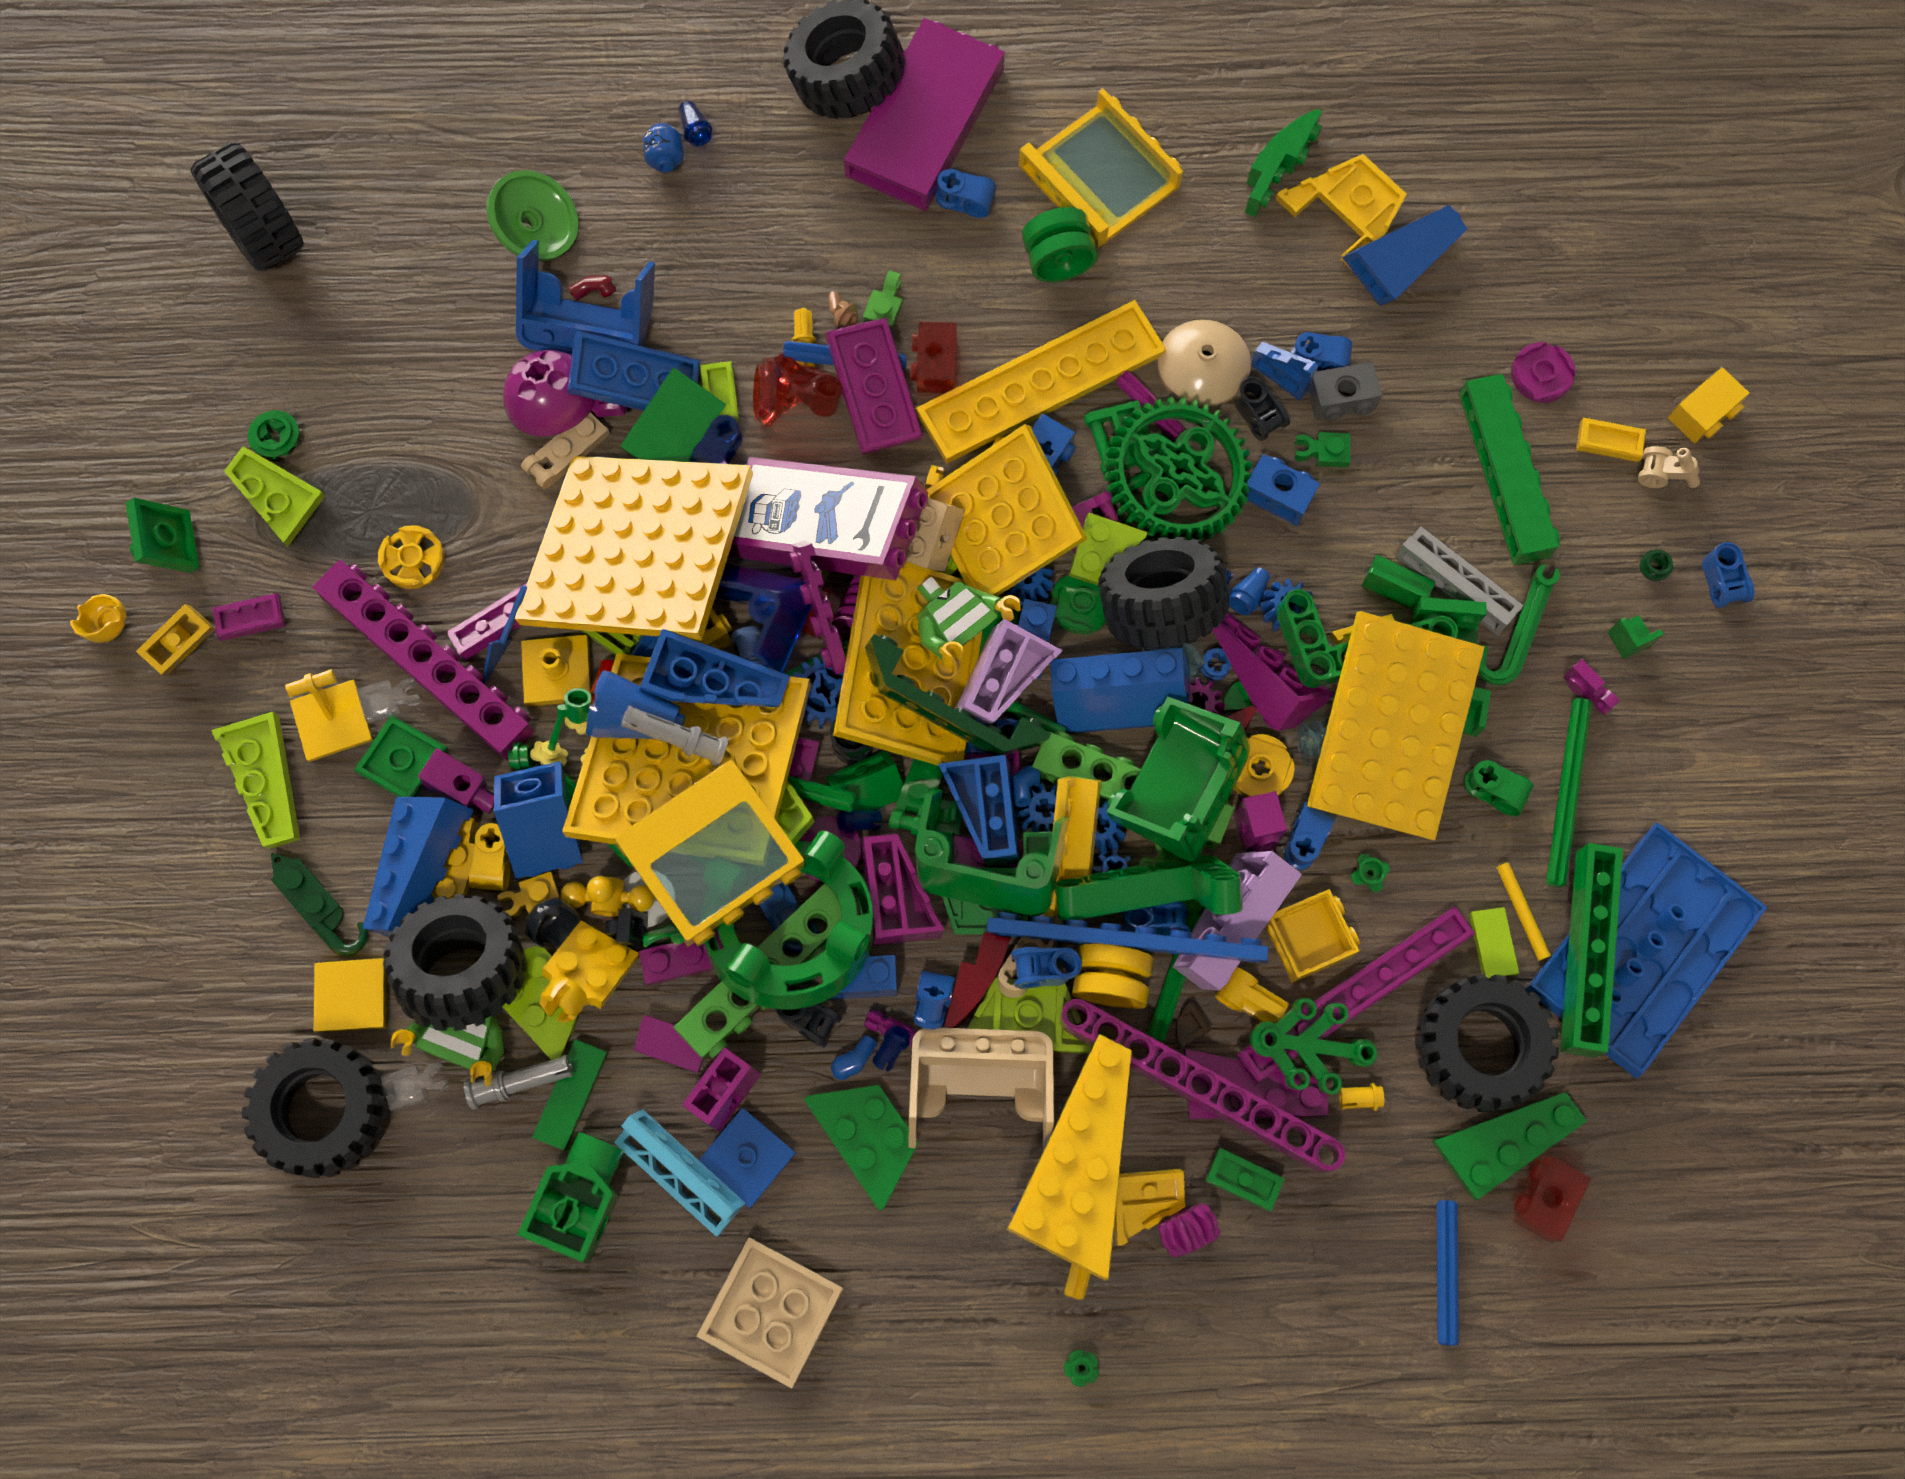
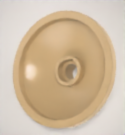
M1212 320L1189 321L1174 328L1162 342L1166 352L1157 359L1159 377L1165 388L1179 400L1185 397L1189 405L1196 399L1198 400V407H1204L1205 404H1209L1210 407L1224 404L1236 396L1242 381L1249 377L1251 357L1247 345L1237 332L1222 323ZM1202 351H1210L1212 355L1206 356Z

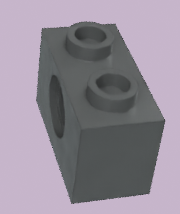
M1369 362L1315 372L1308 390V396L1315 420L1326 419L1327 421H1333L1348 414L1366 415L1373 412L1382 398V392L1374 364ZM1339 391H1345L1351 397L1342 396Z

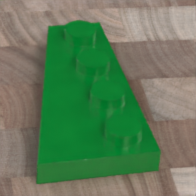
M1564 1092L1431 1142L1473 1201H1475L1586 1123L1587 1120L1568 1094Z

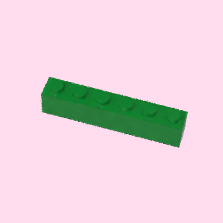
M1503 374L1468 380L1460 391L1459 398L1512 564L1515 566L1549 559L1559 547L1560 536L1550 519L1549 502L1546 498H1543L1540 489L1541 478L1531 461L1530 444L1524 440L1521 431L1522 419L1520 414L1515 412L1512 403L1513 392L1511 386L1506 384Z
M1588 843L1576 852L1560 1052L1592 1058L1608 1053L1623 848Z

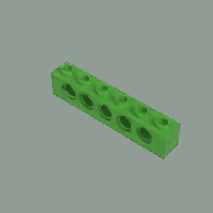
M1056 731L1055 734L1052 733L1050 738L1041 745L1032 766L1040 771L1041 780L1056 786L1060 778L1071 776L1097 780L1093 775L1094 771L1099 769L1107 771L1111 779L1101 782L1099 804L1102 805L1105 800L1109 801L1114 792L1117 793L1120 789H1125L1124 785L1126 783L1135 782L1141 770L1135 767V763L1127 758L1118 756L1115 759L1105 755L1104 750L1092 744L1083 746L1073 742L1074 739L1070 735ZM1066 757H1073L1079 761L1080 766L1075 769H1069L1064 766L1062 760ZM1228 801L1204 847L1214 851L1217 850L1235 808L1228 805Z
M823 884L757 947L768 957L770 964L779 966L797 965L814 959L826 950L828 936L835 924L841 920L840 905L832 890L826 884ZM819 918L825 921L827 929L823 933L814 934L808 929V923L812 919ZM789 942H796L802 947L803 951L798 957L790 958L783 953V947ZM721 981L673 1028L703 1061L709 1056L715 1059L724 1047L727 1048L728 1044L725 1040L734 1032L738 1035L744 1032L754 1021L750 1016L760 1007L763 1010H766L767 1007L751 1002L746 1006H737L732 1001L734 992ZM722 1014L725 1016L727 1023L722 1030L713 1031L707 1027V1020L711 1015Z

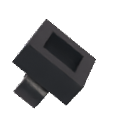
M621 908L618 910V920L606 921L605 934L614 935V938H617L616 943L633 949L645 948L642 936L646 933L647 914L632 908Z

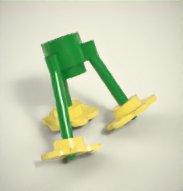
M574 688L565 694L564 704L557 707V718L551 738L544 743L538 741L534 744V748L530 752V757L533 760L540 761L541 765L561 761L563 767L566 765L568 752L561 748L557 741L564 719L565 725L569 729H576V732L580 735L586 734L590 705H592L591 694L587 690ZM588 747L584 751L585 754L580 758L582 764L584 762Z

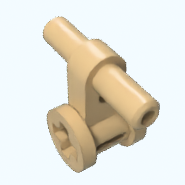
M1652 446L1643 451L1645 463L1643 470L1639 473L1638 482L1646 487L1662 488L1668 484V479H1685L1690 488H1695L1700 484L1698 476L1700 469L1697 460L1691 456L1690 450L1686 447L1680 448L1676 453L1677 456H1673V452L1667 448Z

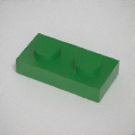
M1219 1148L1205 1182L1271 1212L1285 1178Z

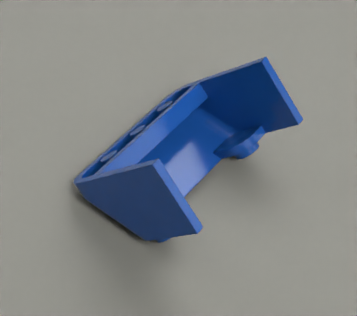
M532 240L517 256L516 337L521 345L531 350H557L572 355L574 334L576 331H581L643 346L653 310L655 262H648L635 279V289L628 291L623 296L621 310L562 299V285L559 279L551 273L538 271L539 241Z

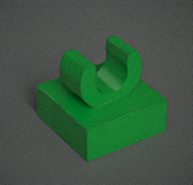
M941 800L935 831L954 832V836H959L962 813L956 801Z

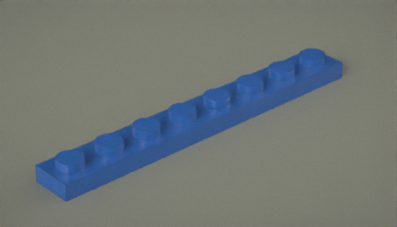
M1000 912L998 913V918L988 917L987 932L994 935L1077 944H1107L1143 951L1268 964L1269 947L1262 946V940L1241 938V943L1239 944L1226 942V936L1206 934L1205 940L1191 939L1192 933L1172 930L1170 931V936L1156 935L1157 929L1136 927L1134 933L1121 931V925L1101 923V928L1096 929L1087 928V922L1080 920H1066V925L1052 924L1053 918L1032 916V922L1019 921V915Z

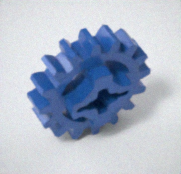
M814 657V666L810 667L804 662L802 664L803 674L795 672L793 677L810 679L814 676L815 681L810 688L804 714L807 715L806 724L810 725L814 720L819 721V729H823L825 722L830 721L832 725L833 720L836 718L838 710L836 703L840 698L844 672L836 675L831 667L825 668L824 664L820 663L818 657ZM827 673L834 674L838 676L840 679H835L827 675ZM821 681L826 690L831 692L829 703L823 693H820ZM815 705L818 708L822 709L824 712L816 711L810 706Z

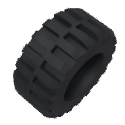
M832 0L826 2L827 5L819 8L817 6L812 9V13L806 17L804 15L798 21L799 26L797 28L793 27L783 51V64L799 99H801L807 109L812 110L813 113L824 117L826 114L827 118L838 119L839 116L847 119L853 118L854 114L857 113L863 115L869 112V108L874 105L878 107L884 102L886 95L890 96L896 87L895 83H899L903 74L905 57L903 55L904 50L890 17L885 11H882L880 6L872 2L869 3L867 0H842L840 2ZM852 52H857L849 60L837 65L830 66L834 61H836L843 55Z
M230 142L193 163L190 171L195 182L223 227L255 270L266 271L301 251L304 242L292 217L259 166L240 143Z
M1164 537L1158 538L1157 541L1150 542L1147 540L1140 542V545L1136 547L1130 546L1124 549L1122 554L1117 553L1112 557L1110 563H1107L1103 568L1098 580L1099 593L1108 630L1121 642L1127 645L1131 643L1136 648L1150 647L1151 650H1161V647H1169L1171 649L1177 648L1179 644L1186 642L1187 644L1196 642L1198 637H1206L1212 632L1213 627L1217 628L1229 610L1230 600L1223 560L1211 546L1203 545L1199 540L1195 539L1188 541L1185 537H1176L1175 539Z
M455 894L454 898L447 899L446 896L435 898L436 902L429 905L425 902L417 906L415 913H408L400 921L402 925L400 927L396 926L390 934L389 939L391 942H387L383 954L385 957L383 962L384 972L402 1011L409 1018L415 1019L417 1024L424 1027H429L432 1024L434 1030L447 1031L448 1027H453L455 1031L467 1030L466 1026L475 1024L477 1027L486 1023V1018L498 1016L504 1011L503 1006L505 1004L510 1005L516 998L517 993L515 989L520 990L525 980L524 973L527 970L524 950L510 915L503 912L502 907L495 902L490 901L487 903L486 898L473 895L472 899H469L465 894ZM459 949L483 951L480 959L469 969L451 976L428 974L432 965L447 953Z
M1480 974L1455 982L1437 994V997L1428 1003L1424 1009L1425 1015L1419 1019L1416 1028L1421 1032L1420 1036L1415 1038V1049H1421L1422 1057L1417 1060L1420 1068L1426 1067L1430 1074L1426 1078L1432 1087L1438 1085L1442 1089L1440 1095L1447 1101L1454 1099L1458 1101V1107L1467 1110L1476 1108L1478 1112H1490L1493 1110L1500 1111L1521 1104L1544 1088V1080L1551 1078L1555 1070L1551 1062L1557 1059L1559 1054V1047L1553 1046L1552 1040L1559 1038L1557 1027L1550 1028L1548 1019L1553 1017L1548 1008L1542 1010L1537 1003L1541 998L1534 991L1527 995L1523 992L1525 985L1517 980L1507 983L1505 976L1495 974L1487 978L1485 974ZM1477 1011L1489 1013L1501 1020L1510 1031L1514 1042V1058L1510 1068L1504 1073L1495 1076L1482 1074L1471 1067L1462 1056L1457 1034L1460 1022L1468 1014Z
M315 1038L304 1039L302 1044L292 1042L283 1046L284 1053L282 1054L273 1052L266 1058V1062L269 1065L265 1069L259 1067L252 1075L253 1078L257 1079L253 1088L247 1086L244 1097L250 1099L249 1107H242V1118L249 1120L250 1124L244 1128L247 1139L255 1141L252 1148L256 1154L265 1157L266 1163L273 1168L307 1178L340 1175L341 1170H351L358 1166V1159L361 1156L369 1157L375 1150L371 1144L375 1138L381 1140L386 1131L380 1128L382 1120H389L390 1109L385 1107V1101L390 1099L388 1088L382 1086L381 1082L384 1081V1077L380 1070L372 1066L373 1062L365 1055L357 1052V1050L328 1039H324V1041ZM321 1075L333 1077L341 1083L346 1098L345 1112L340 1124L330 1135L317 1142H307L299 1139L294 1134L289 1122V1108L293 1096L305 1082Z

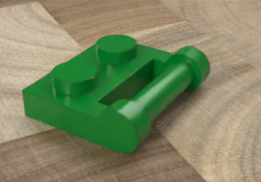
M1139 400L1096 410L1083 417L1086 427L1091 429L1102 462L1100 469L1103 476L1106 472L1110 471L1103 467L1104 462L1110 459L1105 456V452L1110 446L1102 424L1110 421L1116 436L1115 430L1118 426H1123L1122 422L1125 417L1129 416L1132 418L1131 414L1137 408L1142 411ZM1148 426L1143 428L1138 435L1150 434ZM1128 447L1126 451L1124 470L1137 467L1131 447ZM1151 449L1148 454L1154 457L1156 451Z

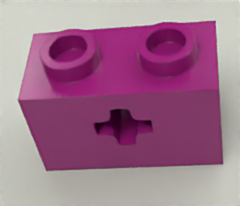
M1276 791L1243 798L1233 815L1244 853L1250 851H1273L1274 846L1280 842V839L1288 830Z
M724 1047L683 1102L682 1106L720 1132L761 1074Z

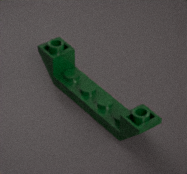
M873 634L866 644V654L880 694L991 756L1010 755L1038 747L1046 742L1052 734L1044 729V725L1033 718L1025 719L1022 717L1013 724L1006 738L999 728L990 724L984 726L974 720L973 714L962 708L954 709L945 704L944 698L940 695L918 689L910 678L900 674L897 676L893 675L892 672L904 651L897 647L898 644L895 640L885 635L877 636Z

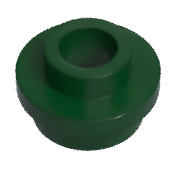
M1651 550L1642 556L1639 567L1641 573L1647 579L1663 581L1672 573L1673 561L1667 552ZM1651 563H1656L1660 570L1654 569Z

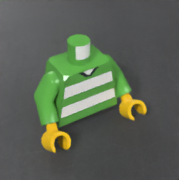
M930 577L917 588L929 603L917 614L921 644L940 657L943 665L946 667L953 665V657H956L959 661L963 660V646L998 618L997 613L1001 612L1003 620L1012 621L1014 614L1011 609L1021 611L1020 601L1016 596L1008 595L1000 598L964 585L959 581L944 591L937 581Z
M493 1016L486 1018V1023L476 1027L475 1024L466 1026L467 1030L455 1031L453 1027H448L447 1031L434 1030L432 1024L429 1027H424L414 1021L406 1029L395 1031L391 1039V1048H394L398 1043L405 1044L402 1047L401 1055L408 1056L412 1051L413 1043H417L415 1047L423 1052L470 1070L471 1083H474L478 1076H485V1086L492 1084V1072L496 1069L504 1054L502 1030L498 1026V1020Z

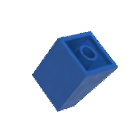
M561 761L494 776V814L516 879L525 876L535 877L542 872L559 868L569 869L576 864L583 863L581 839L565 837L562 832L570 808L571 798Z

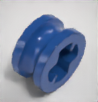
M1213 648L1207 651L1200 664L1201 672L1207 679L1212 681L1224 679L1231 668V663L1224 650ZM1212 658H1217L1218 663L1220 661L1223 662L1220 671H1213L1215 667L1209 668L1208 665H1210Z

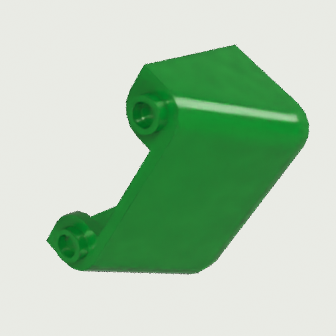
M1167 697L1163 706L1158 707L1153 717V725L1156 726L1155 729L1158 735L1153 748L1131 789L1123 788L1111 795L1107 804V814L1116 823L1176 856L1193 862L1201 853L1246 765L1250 745L1240 722Z

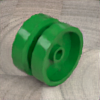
M1060 207L1048 210L1035 216L1024 226L1022 240L1025 251L1029 254L1032 275L1037 280L1043 282L1069 280L1085 273L1098 260L1095 241L1090 236L1091 228L1087 215L1081 209Z

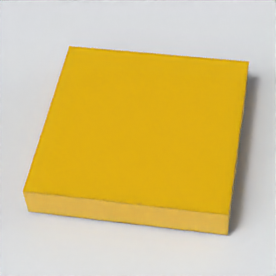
M384 958L315 963L314 1032L327 1033L386 1028L387 976L384 972Z

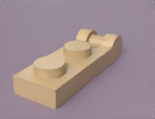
M589 412L578 425L566 432L557 434L538 452L526 457L521 464V468L528 475L533 474L537 478L536 483L542 489H548L567 473L573 457H585L610 435L609 430ZM547 462L553 465L550 469L546 470L542 467Z

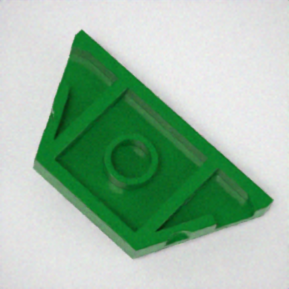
M879 1085L806 1096L803 1100L879 1212H881L885 1208L916 1148H909L908 1126Z

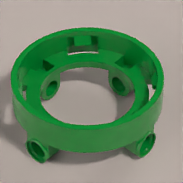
M819 831L812 842L798 841L794 845L804 859V867L800 869L801 872L811 875L826 884L832 890L840 905L841 920L831 930L826 942V950L810 961L797 965L770 964L768 957L755 946L747 943L741 945L734 931V923L727 926L725 922L718 926L723 949L718 947L716 934L704 943L711 966L719 979L732 992L753 1004L786 1010L819 1004L845 989L857 977L868 959L874 934L871 897L861 875L844 858V843L827 831ZM775 841L771 842L765 867L731 862L718 856L711 860L703 877V882L707 885L708 891L702 906L701 923L744 894L756 881L773 874L787 864V857ZM852 890L855 892V894H856L857 897H858V898H856V900H857V903H858V905H859L860 914H861V915H858V916H857L856 902H855V898H854V895H853ZM818 976L822 977L823 983L818 986L795 990V992H787L786 984L805 982Z

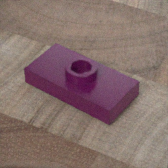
M278 593L212 608L216 636L220 641L286 626L281 597Z

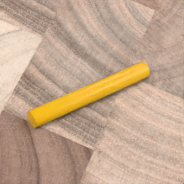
M1509 862L1496 867L1538 961L1551 957Z

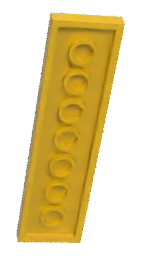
M1136 300L916 407V413L945 463L948 464L994 441L997 436H1004L1022 425L1040 418L1042 413L1046 415L1116 380L1125 371L1132 372L1158 359L1166 352V348Z

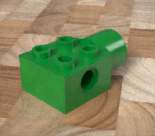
M578 1132L565 1164L547 1166L517 1235L583 1263L590 1264L619 1197L610 1183L624 1150Z

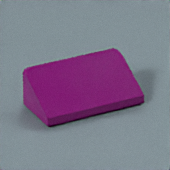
M644 1015L634 1051L699 1074L703 1060L675 1032L673 1028L675 1025Z

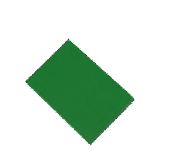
M673 367L620 445V448L638 460L689 462L727 404Z

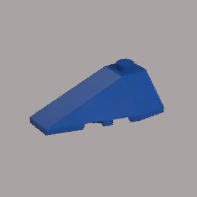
M662 629L639 690L675 702L779 707L790 676Z

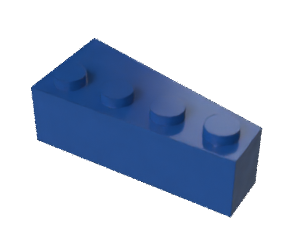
M396 797L363 929L389 937L396 926L400 927L402 925L400 921L408 913H415L417 906L425 902L427 905L434 902L435 898L431 895L435 885L443 881L448 870L443 866L451 848L457 849L462 838L457 834L463 821H469L473 809L447 798Z

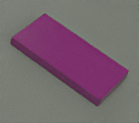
M887 318L827 331L825 337L861 455L921 440L923 435Z

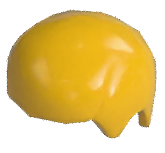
M101 594L92 596L84 604L78 605L77 620L70 621L75 634L99 644L110 642L120 635L125 626L127 613L124 605L117 598Z

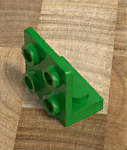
M1420 597L1412 609L1411 624L1437 616H1447L1454 620L1457 625L1458 634L1456 639L1478 645V625L1486 616L1487 602ZM1433 629V632L1442 634L1439 630Z

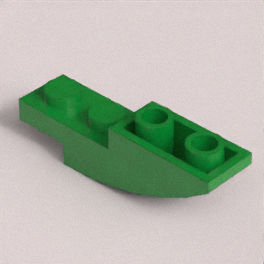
M1315 109L1292 121L1279 131L1260 152L1251 166L1246 183L1254 188L1249 196L1245 213L1256 218L1261 207L1265 209L1268 207L1274 191L1271 190L1273 184L1279 185L1285 172L1292 175L1297 164L1303 166L1310 152V148H1307V145L1310 141L1316 142L1323 126L1318 123L1322 113L1321 110Z

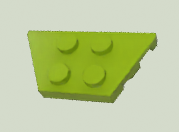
M533 946L524 949L527 970L524 973L525 980L520 990L515 989L517 993L516 998L510 1005L505 1004L503 1008L542 1051L553 1060L563 1057L569 1037L573 1035L577 1025V1017L571 1022L563 1023L557 1021V1018L563 1012L561 1007L557 1009L552 1017L542 1009L540 1005L541 993L550 983L547 978L542 976V969L552 955L544 947Z
M995 978L967 1029L1039 1031L1051 1039L1053 1052L1090 1054L1092 1046L1068 1034L1060 1025L1059 1017L1065 1004L1071 1000L1065 983L1060 986L1029 988L1023 996L1009 998L1000 992L998 978ZM1008 978V984L1013 985L1017 979ZM1071 1009L1067 1012V1019L1071 1024H1082L1077 1009Z

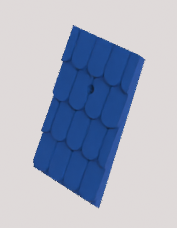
M1658 822L1651 826L1622 863L1609 1048L1608 1053L1605 1055L1620 1067L1622 1066L1635 1079L1646 1071L1767 909L1766 905ZM1570 932L1525 989L1528 993L1534 991L1541 998L1540 1003L1562 1020Z

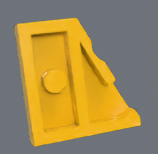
M1181 1169L1119 1174L1114 1217V1238L1118 1246L1128 1243L1127 1239L1141 1230H1149L1159 1224L1163 1217L1172 1216L1185 1208L1184 1172Z

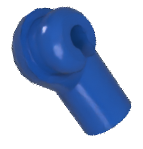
M1032 766L1023 767L1011 778L1016 806L1025 807L1030 805L1031 795L1029 788L1033 785L1037 787L1041 782L1040 771Z
M863 1036L854 1050L836 1057L831 1065L833 1076L838 1080H845L859 1073L877 1046L875 1040L869 1036Z

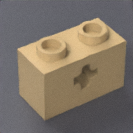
M928 498L927 505L922 510L918 520L916 534L911 539L908 547L906 561L926 569L945 572L965 510Z

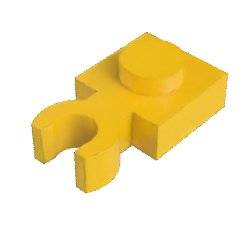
M551 871L518 882L521 890L519 893L515 894L511 891H505L497 896L501 903L507 900L514 902L512 909L504 911L512 919L516 918L522 909L526 908L529 914L532 908L541 901L548 898H561Z

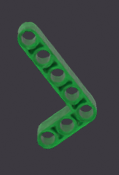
M1294 589L1278 604L1276 614L1298 678L1302 684L1310 688L1338 682L1343 667L1341 655H1346L1349 642L1330 647L1311 595L1305 590ZM1288 603L1297 604L1301 613L1297 614L1291 611ZM1437 616L1409 624L1432 632L1433 629H1436L1442 635L1456 638L1458 634L1455 621L1447 616ZM1299 633L1307 634L1311 638L1312 644H1305L1300 639ZM1314 663L1320 666L1323 675H1316L1311 670L1310 664Z
M1199 855L1193 862L1181 858L1059 880L1055 884L1058 918L1061 920H1079L1196 899L1214 914L1229 915L1243 910L1240 874L1211 855Z

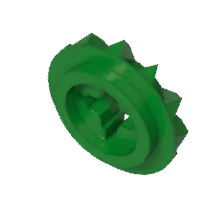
M272 410L260 414L252 421L247 436L251 448L261 457L265 456L276 460L277 456H288L289 451L293 447H298L297 439L301 434L298 423L290 414L279 410ZM269 427L279 433L280 442L277 443L270 439Z

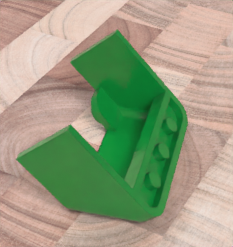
M935 789L925 794L915 845L918 882L924 891L938 896L1028 916H1040L1049 910L1053 903L1055 884L1058 878L1069 817L1062 816L1055 821L1049 854H1027L1018 863L1016 875L949 861L951 852L950 841L946 835L935 831L943 790Z

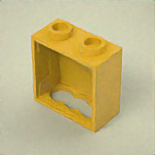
M1330 889L1276 911L1265 926L1291 983L1350 959L1359 952L1357 947L1360 945L1359 938L1352 927L1348 928L1342 916L1345 914L1344 907L1337 896L1333 897Z

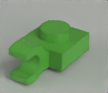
M889 270L884 282L883 291L880 292L873 289L863 314V322L887 318L890 331H893L903 305L902 299L896 297L901 286V281H899L901 274Z

